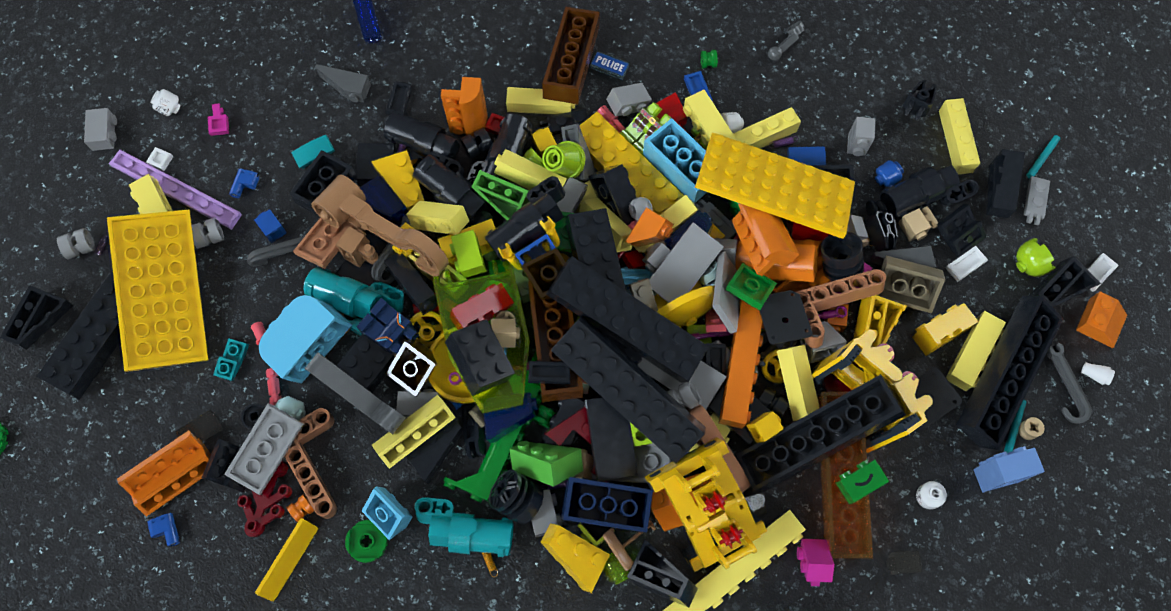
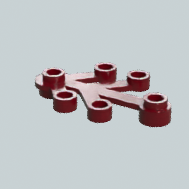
M281 461L263 494L258 495L252 491L257 505L255 514L251 506V497L241 495L237 500L238 506L243 508L247 518L244 526L247 536H260L264 532L267 523L284 515V507L275 503L283 498L290 497L292 488L283 484L278 488L277 493L271 496L278 477H283L288 471V465ZM271 507L270 513L264 515L265 510Z

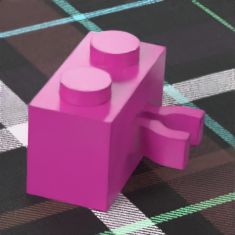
M801 539V546L797 547V559L801 560L800 569L801 573L805 574L806 581L811 582V586H820V582H832L835 564L827 540Z

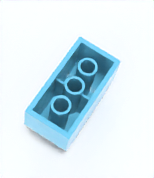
M671 118L644 140L643 156L684 196L690 197L693 203H696L707 193L695 188L706 150Z
M299 296L284 307L279 317L271 322L269 328L260 339L259 352L262 359L282 379L302 384L310 374L304 368L318 352L325 357L352 324L339 311L334 309L332 305L311 296Z

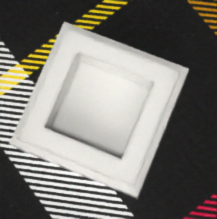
M155 147L146 163L154 168L165 171L173 155Z

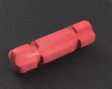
M272 368L266 370V378H269L267 380L268 393L271 396L269 400L270 404L275 406L277 401L282 398L279 396L281 394L279 378H277L279 375Z

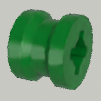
M701 51L702 69L708 66L716 68L718 63L717 51Z
M539 405L538 413L533 416L532 420L540 426L549 429L551 427V418L556 413L543 405Z

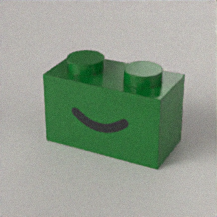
M866 459L856 465L858 470L853 473L848 470L839 476L841 480L836 482V485L849 505L889 482L876 460L868 462Z

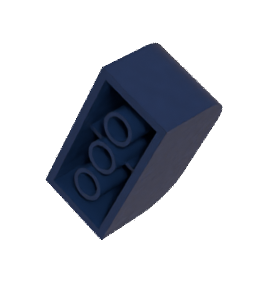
M568 477L561 520L647 533L653 490Z

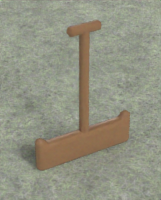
M649 518L648 529L651 527L652 530H656V527ZM611 528L603 534V538L624 570L628 571L631 569L634 561H632L624 548L644 532L636 533L624 544H621L614 534V529Z

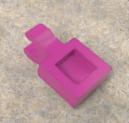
M220 103L212 104L213 116H208L209 134L211 136L229 134L227 115L224 114L223 108H220Z

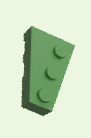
M479 170L472 185V188L506 220L510 219L516 210L529 202L527 198L528 190Z
M521 441L516 446L510 448L512 470L553 487L564 482L568 477H573L583 471L581 448Z

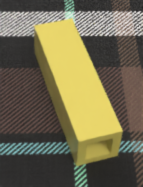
M507 88V112L557 115L571 112L572 109H575V104L543 99V89Z
M505 149L502 155L498 154L494 163L497 166L495 174L528 190H531L551 176L557 177L562 187L567 178L549 171Z
M685 195L660 216L674 224L672 227L674 228L673 234L699 214L700 210L690 197ZM655 243L642 247H634L639 253L642 252L646 254V249L651 245H654Z
M582 199L579 212L607 209L616 251L631 250L633 245L627 243L626 240L632 230L600 199Z
M805 344L777 350L793 421H798L820 408Z

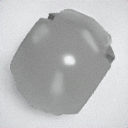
M645 197L633 199L629 205L631 217L638 221L646 207L653 211L650 200Z

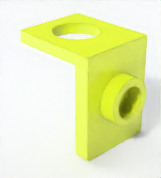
M582 523L577 525L583 532L581 537L587 542H592L594 546L598 547L605 541L603 536L596 541Z

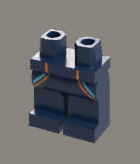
M382 298L370 310L374 317L367 314L357 325L362 334L391 354H398L405 338L413 340L419 336L411 321L397 312Z

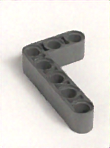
M317 352L304 368L392 435L406 419Z

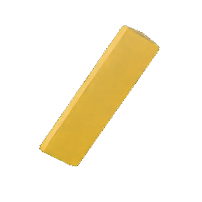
M302 518L298 521L255 591V594L267 600L275 601L316 534L317 526Z

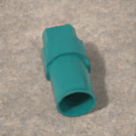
M320 267L312 269L304 282L303 289L305 295L330 304L340 313L352 318H364L367 314L374 317L370 310L380 298L385 300L397 312H403V291L382 282H375L368 286L355 279L341 277L328 269Z
M425 497L416 501L415 513L417 520L423 524H430L428 534L430 545L448 547L449 553L470 554L472 551L498 554V557L510 555L514 528L512 520L508 518H502V520L475 518V514L455 513L452 502L446 499ZM423 509H429L427 512H420Z

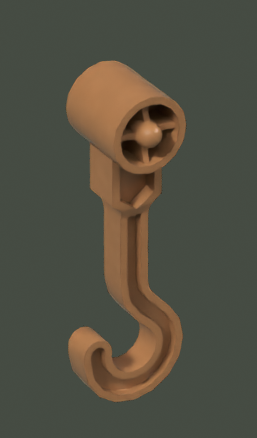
M338 175L311 203L312 208L319 217L334 228H339L346 221L362 231L369 230L399 249H412L420 254L415 261L416 266L432 276H438L449 264L445 253L428 236L416 229H402L375 213L371 206L365 202L366 197L363 191L344 175Z

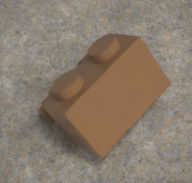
M349 226L336 243L343 258L359 268L364 261L374 264L379 257L375 248L369 244L370 241L366 238V233L359 228L353 229Z

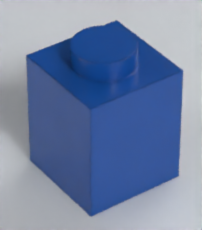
M270 209L262 212L254 219L271 243L287 233Z

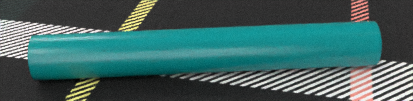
M1053 136L1028 171L1026 176L1029 179L1036 175L1061 139L1059 136Z
M1023 400L1011 424L1004 448L1006 453L1012 452L1027 403L1025 400Z

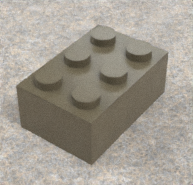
M886 255L881 270L886 274L884 291L877 296L913 309L932 313L945 281L943 270Z

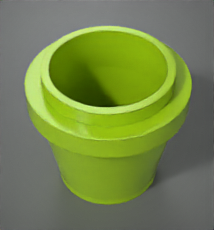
M563 141L558 145L547 147L543 153L542 161L547 170L567 179L570 177L575 178L584 169L585 153L578 143Z

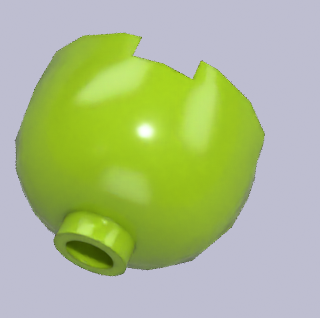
M1032 238L1021 245L1016 256V266L1019 271L1033 277L1044 276L1055 269V266L1051 264L1054 261L1051 252L1044 244L1040 246L1037 243V238Z

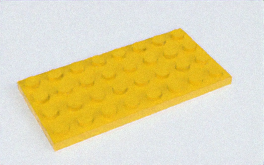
M712 132L695 188L844 239L847 234L855 181Z
M190 210L107 217L124 371L209 361Z

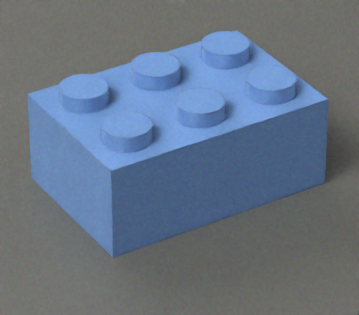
M1026 446L1014 449L1009 453L1002 452L996 454L994 457L980 462V466L973 469L982 493L1019 483L1045 472L1036 449L1031 448L1027 450Z

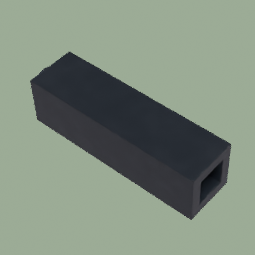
M395 253L384 260L390 274L422 315L431 312L439 306L434 292L403 254Z

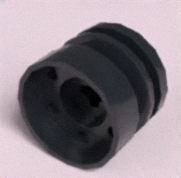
M847 231L844 239L833 235H828L821 243L823 272L826 278L830 281H836L864 272L863 242L859 236Z
M508 470L500 475L494 483L489 495V505L492 509L506 515L507 518L521 525L526 524L538 513L543 502L544 491L541 486L526 479L525 476L520 475L517 471Z

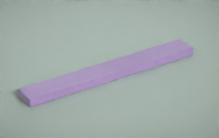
M119 150L109 163L111 167L136 180L150 174L158 180L166 196L210 219L217 218L221 225L231 230L242 216L239 211L122 150Z

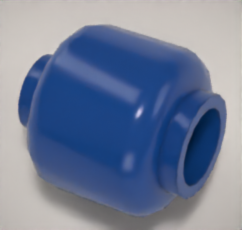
M888 160L876 169L877 176L875 180L880 186L895 185L902 180L904 170L897 161Z

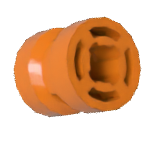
M304 494L298 498L296 503H291L286 507L290 515L297 522L301 518L304 519L305 515L314 512L313 507Z

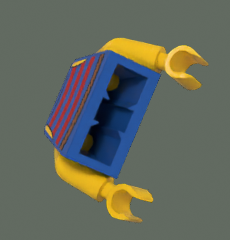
M547 216V222L543 223L542 220L540 221V225L546 231L544 236L516 254L512 252L510 245L505 243V249L498 248L502 258L507 259L515 269L522 270V264L557 248L560 245V239L555 229L556 224Z

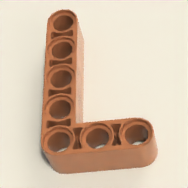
M874 269L796 292L800 294L802 303H804L803 306L807 318L811 319L809 324L812 335H818V337L804 338L807 346L819 348L824 342L825 330L818 316V311L882 293L885 287L886 274L882 270Z
M701 405L693 409L687 408L686 410L706 427L705 434L697 442L699 447L716 437L725 442L730 452L725 454L723 458L740 491L743 493L751 485L744 470L710 415Z
M319 408L299 420L304 423L302 429L305 426H309V431L302 434V429L300 430L285 458L316 514L329 519L336 514L337 506L303 447V444L327 431L334 424L332 414L324 408ZM323 415H327V420L324 423H319V419ZM296 453H301L300 459L298 461H294V455ZM310 469L309 477L303 478L304 471ZM319 486L320 492L313 496V488ZM329 503V510L326 513H322V506Z

